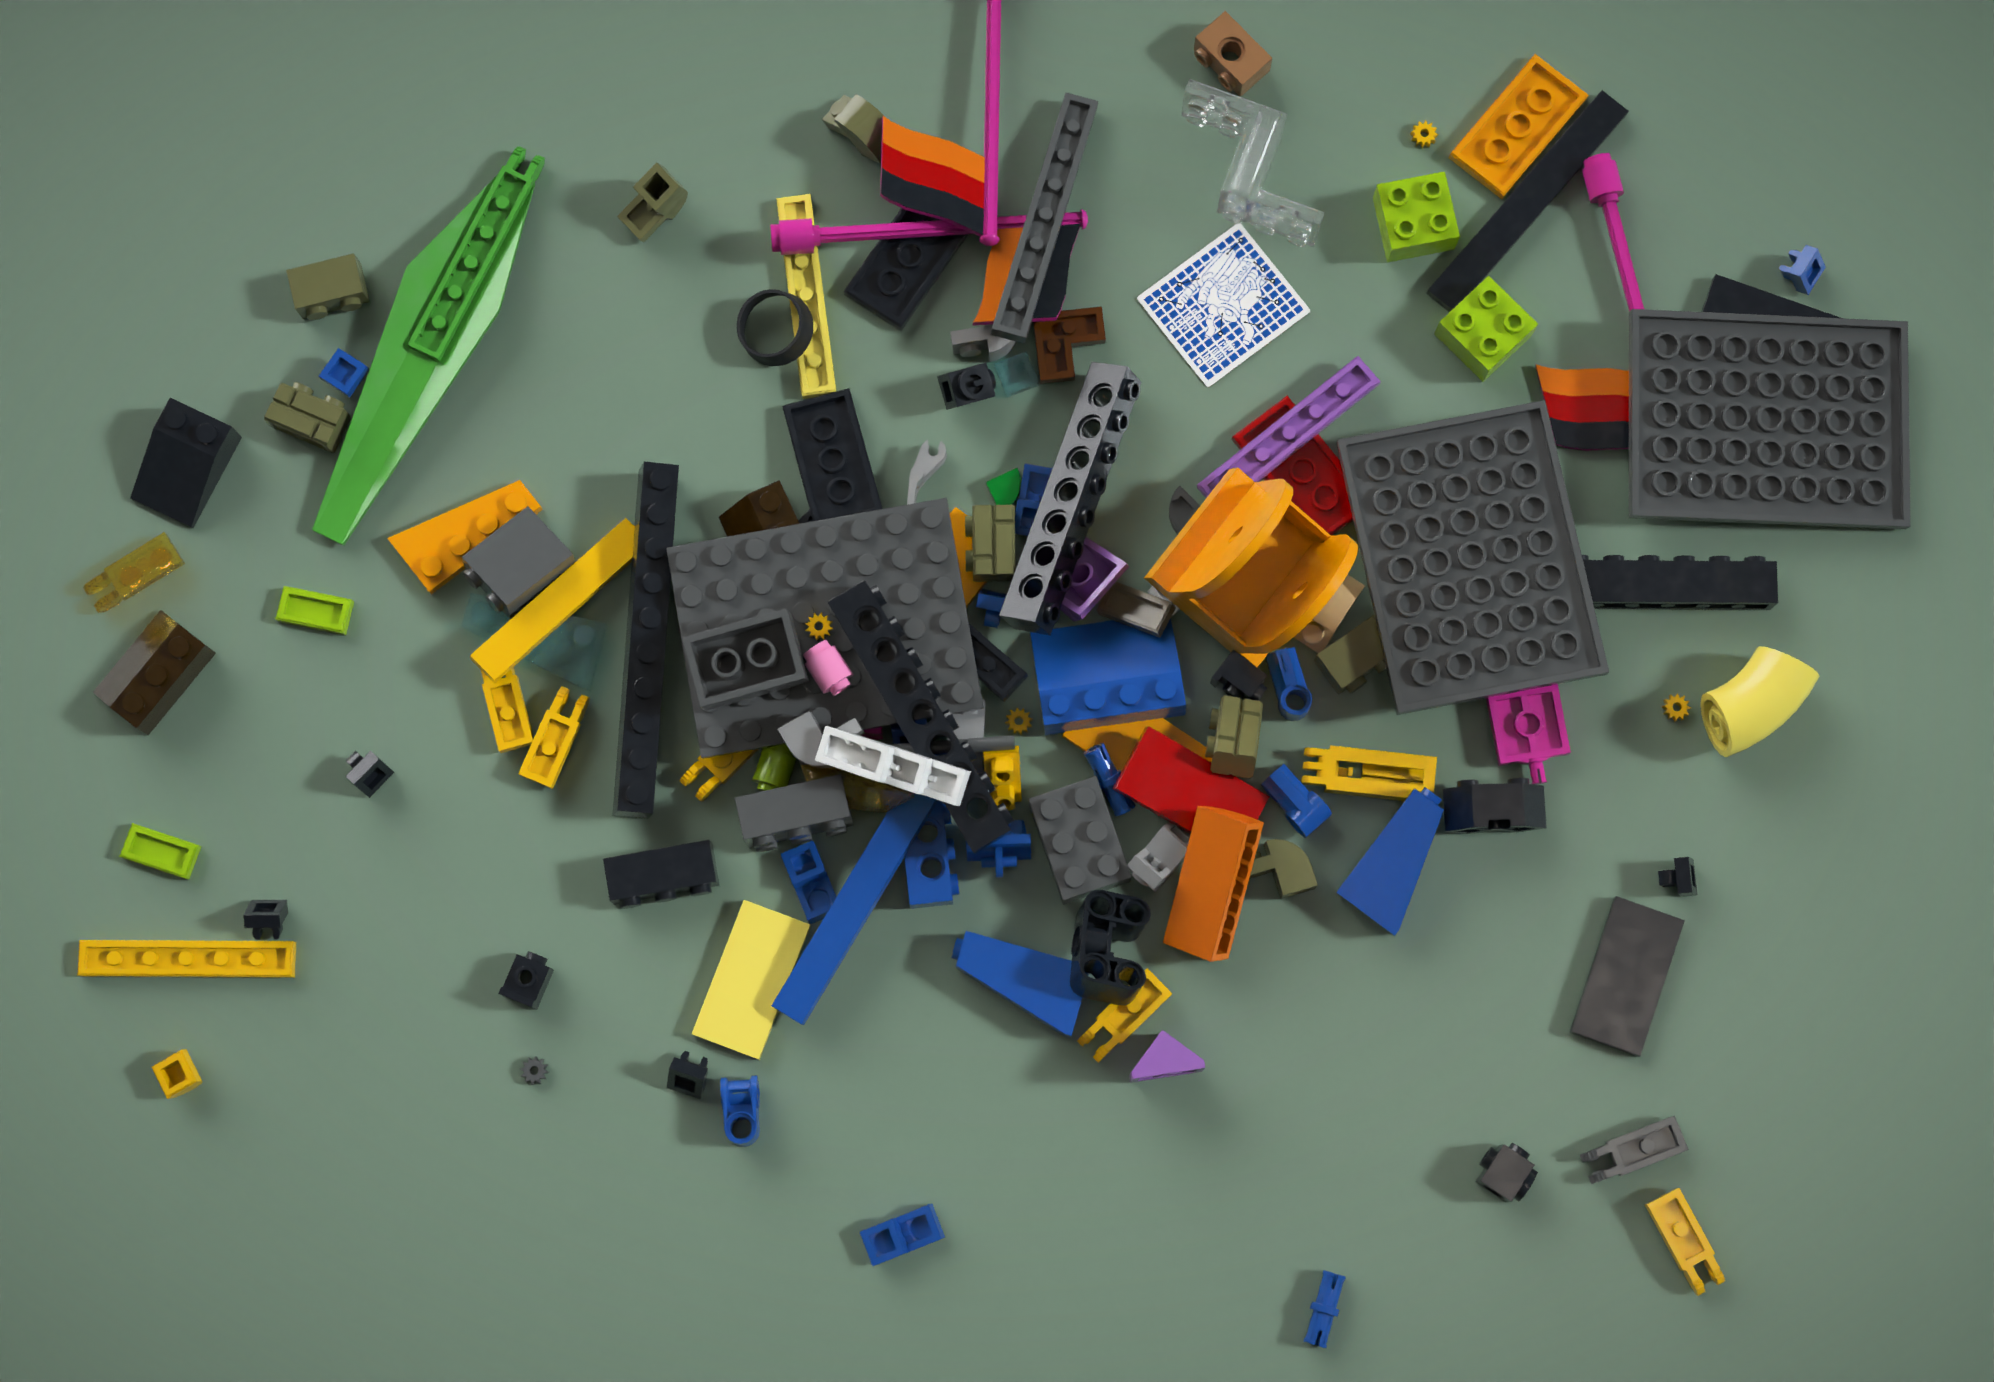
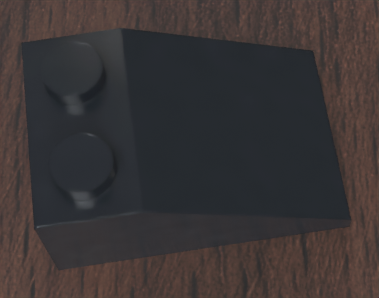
M169 398L153 428L130 498L186 526L194 528L242 438L241 435L232 426L175 399Z

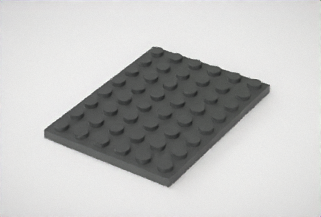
M1632 309L1629 312V518L1905 530L1911 527L1908 321Z
M1545 400L1337 440L1336 445L1397 715L1603 676L1609 673Z
M947 498L666 548L681 639L688 635L787 608L792 614L801 651L804 654L816 644L824 641L821 637L816 640L815 636L810 638L811 632L805 631L808 628L805 623L810 622L808 617L813 618L814 613L819 616L822 612L823 617L829 615L828 621H833L830 627L834 629L829 631L830 636L825 635V640L831 646H836L854 674L848 679L851 685L835 696L831 692L823 694L807 669L810 680L808 683L706 711L699 705L682 641L701 758L786 744L778 728L808 711L814 715L823 732L825 726L838 728L853 718L859 721L863 730L898 724L828 604V601L864 580L870 588L877 585L887 604L881 608L888 619L895 616L905 635L899 638L906 650L913 647L923 664V666L917 668L923 680L931 678L938 689L941 697L937 698L936 702L942 712L949 709L952 714L984 709ZM873 613L863 615L859 622L860 629L863 631L874 630L878 625V616ZM817 623L815 626L816 630H821L823 623ZM892 644L882 645L877 652L878 660L881 662L892 661L896 656V647ZM910 675L900 676L895 683L897 692L902 694L909 693L914 688V678ZM920 706L913 714L914 721L933 717V711L929 706Z

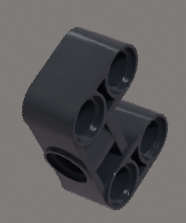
M1094 890L1086 896L1076 914L1075 932L1071 945L1070 987L1078 996L1115 1005H1127L1134 1000L1145 983V971L1137 962L1114 957V953L1110 952L1111 940L1131 942L1139 937L1151 917V910L1144 900L1105 890ZM1091 909L1097 911L1100 915L1095 914ZM1126 917L1131 918L1134 922L1129 921ZM1085 972L1092 974L1095 979L1090 978ZM1121 980L1126 981L1130 986L1124 985Z

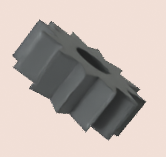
M535 1056L533 1060L528 1057V1063L523 1062L525 1067L520 1070L524 1071L521 1077H526V1083L531 1081L532 1085H534L537 1081L541 1084V1078L546 1079L544 1074L549 1072L545 1070L548 1064H543L544 1059L538 1060V1057ZM536 1066L538 1073L533 1075L531 1069Z

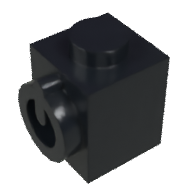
M987 363L937 376L946 410L995 397L996 380L993 372L988 369Z
M1511 1143L1509 1147L1502 1144L1497 1149L1490 1147L1479 1164L1484 1169L1475 1182L1505 1202H1512L1513 1198L1519 1202L1530 1189L1538 1172L1533 1169L1535 1164L1527 1160L1530 1156L1527 1151L1514 1143Z

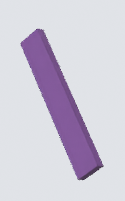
M1359 356L1355 357L1198 483L1197 489L1207 498L1226 472L1237 467L1254 482H1259L1379 386L1381 381Z

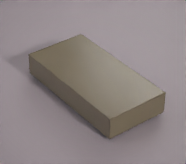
M1115 582L1103 596L1096 610L1100 616L1160 638L1176 607L1170 601Z

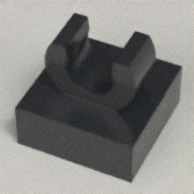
M355 751L346 760L353 769L345 777L369 798L394 773L372 751L364 758Z
M1674 858L1675 870L1658 871L1660 886H1677L1678 894L1683 897L1698 895L1695 866L1692 858Z
M251 900L243 918L244 927L253 928L252 934L255 940H260L263 934L262 928H271L274 940L279 939L283 931L282 924L288 914L287 900Z
M684 1051L680 1059L673 1058L669 1067L667 1088L701 1099L706 1087L708 1059L703 1057L701 1063L697 1065L688 1062L690 1052Z

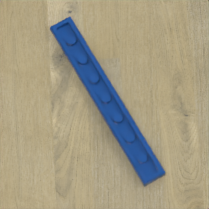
M904 789L900 790L771 1005L772 1007L801 1025L806 1023L937 804V799Z

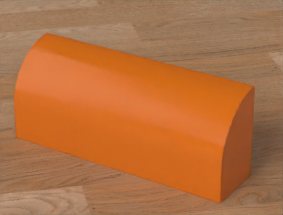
M1197 807L1163 939L1164 944L1210 962L1229 958L1264 822L1221 808Z

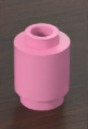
M824 640L803 654L807 661L805 666L823 694L831 692L835 696L851 685L848 679L854 674L835 645L831 646L827 640Z

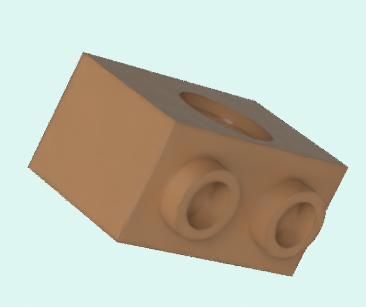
M1226 11L1195 37L1194 55L1205 68L1210 66L1218 74V80L1221 85L1229 92L1234 91L1239 97L1244 95L1270 71L1272 57ZM1233 52L1239 58L1234 61H1228L1223 58L1222 54Z

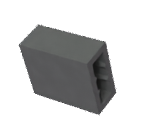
M528 506L462 556L465 566L463 575L475 589L480 586L487 594L485 598L493 610L497 613L503 611L509 619H512L575 563L573 553Z

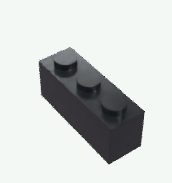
M710 840L603 859L609 900L614 905L619 904L620 909L641 906V900L655 898L657 903L677 899V893L690 891L691 896L706 895L712 893L711 887L720 886L713 844Z

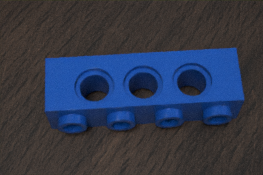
M938 800L923 825H932L938 830L936 839L932 842H923L917 836L905 855L911 909L952 905L953 895H959L957 873L950 874L949 860L956 859L954 839H946L945 825L952 824L951 814L945 803ZM935 860L941 864L942 870L938 876L928 878L922 874L921 868L926 861Z

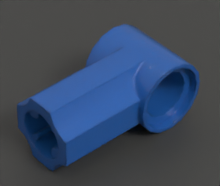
M1295 647L1276 650L1268 654L1265 659L1278 699V710L1285 719L1298 721L1308 713L1312 704V694L1306 686ZM1290 695H1298L1303 699L1304 707L1300 710H1292L1287 706L1286 698Z
M1285 764L1276 769L1261 784L1271 798L1283 809L1288 822L1304 838L1309 836L1332 815L1327 804L1315 792H1309Z

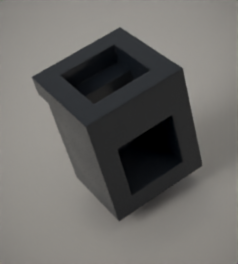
M1233 649L1212 676L1210 684L1216 688L1220 682L1224 685L1222 690L1228 696L1238 697L1242 700L1251 699L1259 701L1267 690V687L1263 685L1267 675Z
M530 951L527 952L525 957L517 954L505 983L500 988L498 994L537 1010L554 971L552 968L545 966L548 959ZM524 971H530L532 974V980L528 984H522L520 981L521 974Z

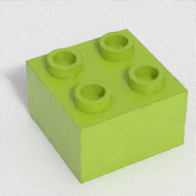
M1445 171L1377 184L1373 195V202L1387 263L1455 250L1460 234Z
M1488 276L1439 322L1434 335L1484 382L1533 335L1538 323Z

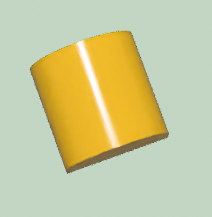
M181 1049L152 1066L153 1072L167 1099L181 1096L203 1083L187 1049Z

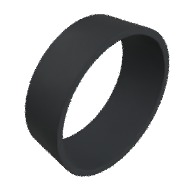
M775 289L763 290L751 296L742 306L737 318V334L741 344L754 360L767 366H783L795 361L807 349L813 335V318L808 306L797 296ZM786 296L793 302L799 315V327L793 341L783 350L772 354L758 353L749 348L745 339V324L750 312L758 303L769 297Z

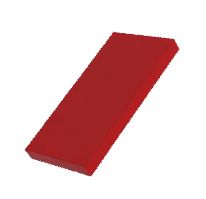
M1288 396L1284 397L1232 436V441L1241 450L1296 405ZM1319 434L1263 478L1264 481L1284 479L1293 487L1291 501L1330 535H1335L1353 521L1340 460Z
M1150 726L1145 727L1113 787V790L1191 834L1198 806L1221 808L1258 820L1270 797L1232 774L1212 773L1210 761Z

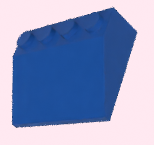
M1171 618L1160 638L1114 620L1055 628L1052 630L1051 636L1030 632L1045 735L1184 716L1186 714L1185 694Z

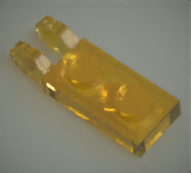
M163 532L104 568L103 573L87 582L83 588L87 595H93L108 587L112 582L115 590L99 599L94 605L98 613H104L120 604L122 600L126 601L178 569L185 562L169 536Z

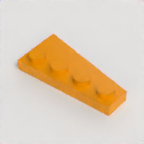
M518 480L387 539L432 595L465 570L462 556L527 506L536 515L543 509L524 484Z

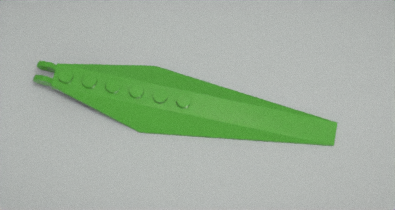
M517 146L507 164L502 166L499 173L406 266L312 528L314 532L343 546L346 544L499 314L534 191L535 181L538 179L545 164L544 157L536 155L523 175L517 171L525 159L526 149Z

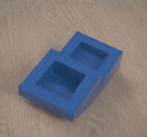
M1024 464L1015 513V534L1029 535L1053 468Z
M812 840L780 854L809 924L823 920L837 897L816 845Z
M928 1204L860 1232L872 1266L945 1238L933 1204Z

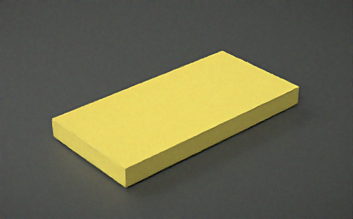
M743 900L692 1035L760 1060L779 1011L771 1005L798 962L811 924Z

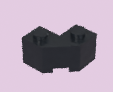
M1529 778L1508 779L1507 783L1479 784L1478 780L1457 781V787L1443 789L1445 832L1462 834L1492 830L1524 832L1547 828L1544 786L1529 784Z

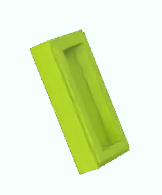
M284 586L275 620L346 635L354 601L352 599Z
M132 823L119 857L189 880L202 846Z

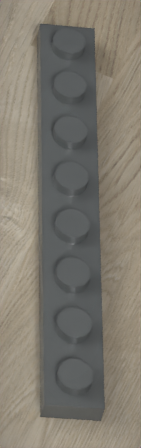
M1065 92L993 322L991 335L1023 344L1026 342L1099 101Z

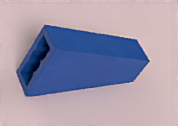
M1426 787L1421 792L1416 788L1413 789L1337 890L1339 895L1394 936L1401 927L1444 811L1443 808L1438 806L1442 799Z
M969 931L965 932L964 939L957 937L951 958L957 960L956 968L1064 1037H1072L1083 997L1074 993L1070 987L1071 960Z

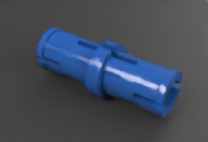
M1105 744L1094 745L1083 754L1095 776H1097L1100 788L1106 795L1115 816L1123 815L1135 808L1136 805L1131 799L1113 790L1121 770L1116 769Z
M1323 1270L1316 1302H1312L1310 1306L1313 1312L1303 1342L1326 1348L1334 1316L1338 1317L1339 1309L1336 1308L1346 1277Z

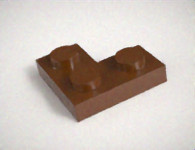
M1102 306L1063 310L1055 321L1033 322L1040 384L1075 381L1072 347L1105 344Z

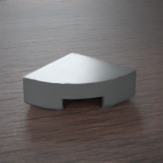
M1181 486L1175 490L1169 506L1170 523L1177 535L1200 507Z

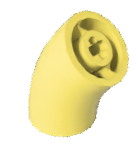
M1757 647L1750 660L1734 678L1702 695L1700 702L1701 715L1704 727L1714 748L1720 755L1729 757L1746 750L1769 736L1782 726L1808 697L1820 677L1818 672L1788 654L1768 647Z

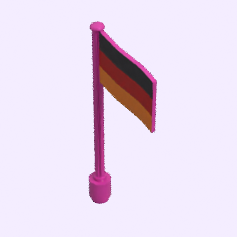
M987 0L984 157L954 142L909 130L884 116L882 117L880 196L905 210L950 222L980 236L979 241L985 246H994L1000 241V238L997 236L1001 0Z
M1610 153L1593 155L1583 161L1585 168L1582 170L1590 203H1598V206L1602 207L1629 312L1632 309H1644L1617 207L1618 197L1624 194L1616 161L1612 160ZM1535 364L1557 446L1582 451L1629 449V371L1613 368L1563 370Z
M1080 209V212H1067L1064 215L1032 322L1055 321L1061 312L1066 297L1070 256L1080 227L1083 230L1088 224V215L1083 209ZM1027 215L997 217V236L1000 238V241L992 246L987 260L983 299L978 314L973 321V326L991 325L994 322ZM812 218L779 220V224H770L772 252H781V255L814 253V246H821L820 243L973 234L944 220L819 228V225H812Z

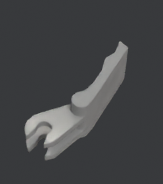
M928 439L922 444L910 472L907 505L916 503L919 489L945 463L947 454L945 444L940 441L938 447V454L935 456L929 454Z

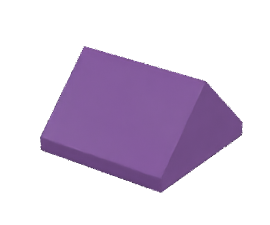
M1087 537L1083 544V553L1078 559L1072 575L1071 586L1066 591L1060 608L1073 622L1082 620L1129 568L1126 562Z
M1161 1030L1130 1073V1083L1202 1072L1205 1069V1062L1168 1033Z

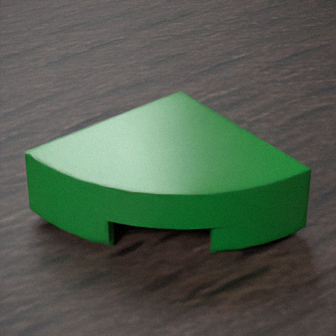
M1018 468L986 482L995 505H1014L1021 487Z

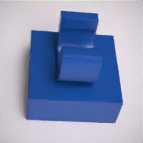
M1805 245L1802 252L1798 250L1789 251L1788 254L1791 261L1795 262L1792 267L1780 265L1779 269L1784 278L1792 280L1796 291L1809 295L1826 266L1818 248Z
M338 348L319 374V377L350 398L369 372V368Z
M986 589L980 590L976 607L987 609L984 626L998 628L1001 618L999 614L1007 594Z

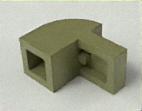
M857 94L853 98L843 95L831 106L830 111L823 117L822 121L829 129L848 137L861 155L881 164L882 117L884 115Z
M656 162L633 186L639 194L617 217L640 241L645 242L667 218L672 220L686 202L688 192L664 166Z
M1281 839L1267 840L1263 845L1266 856L1262 857L1260 851L1256 852L1249 879L1272 872L1280 899L1314 890L1318 886L1308 856L1294 843Z

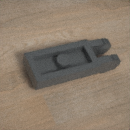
M1671 1116L1606 1141V1145L1582 1153L1580 1158L1582 1163L1591 1162L1599 1159L1602 1155L1610 1154L1614 1166L1605 1170L1600 1169L1588 1176L1591 1184L1615 1175L1623 1176L1689 1149L1675 1116Z

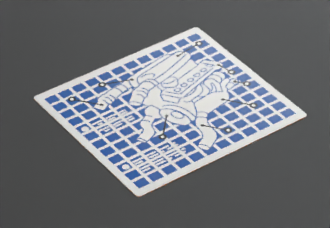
M1241 223L1235 224L1137 297L1139 303L1207 387L1213 385L1310 313L1309 307Z

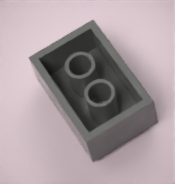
M787 608L682 637L699 705L706 711L810 682L793 617Z
M841 774L735 797L743 840L750 849L756 848L757 852L778 848V842L791 840L793 845L806 843L813 840L812 835L826 832L827 837L847 833V827L854 826L846 786Z
M1097 776L1028 799V805L1063 905L1085 898L1091 891H1106L1131 882L1132 877Z

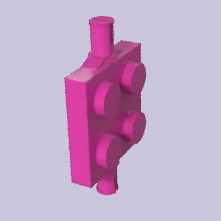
M1558 684L1486 698L1498 766L1514 763L1529 765L1532 784L1547 783L1543 762L1552 757L1565 756L1571 753Z

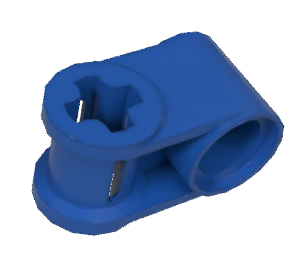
M752 1075L750 1079L728 1081L727 1077L721 1078L720 1093L725 1134L737 1146H750L756 1142L760 1133L758 1076ZM739 1120H748L751 1123V1132L746 1138L739 1139L733 1134V1127Z

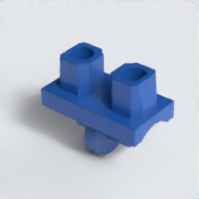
M1014 820L1008 824L1012 830L1011 833L977 853L972 852L966 841L967 861H981L982 868L996 867V878H1003V867H1017V860H1031V834H1027L1024 821Z

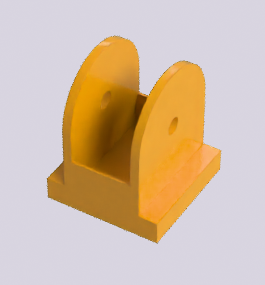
M1237 467L1226 472L1149 570L1144 579L1227 650L1232 652L1234 649L1258 668L1268 653L1277 650L1295 637L1328 603L1352 568L1358 553V544L1347 534L1330 535L1291 501L1293 487L1284 479L1254 482Z

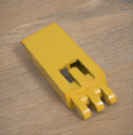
M1330 745L1328 749L1304 748V756L1316 757L1318 761L1303 762L1302 769L1315 771L1316 776L1304 775L1301 778V783L1323 786L1325 793L1405 801L1414 788L1421 792L1426 787L1434 793L1437 757ZM1339 761L1362 763L1361 779L1351 778L1353 767H1339Z

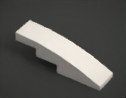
M825 726L815 761L877 782L925 795L954 806L961 805L971 771L830 726Z

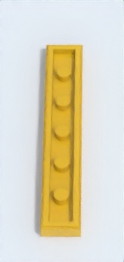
M627 518L622 520L470 655V659L494 683L500 680L632 562L635 526Z
M79 940L77 976L295 978L296 942Z

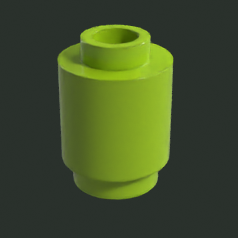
M786 744L762 749L752 781L758 783L757 790L762 792L788 786L797 759Z

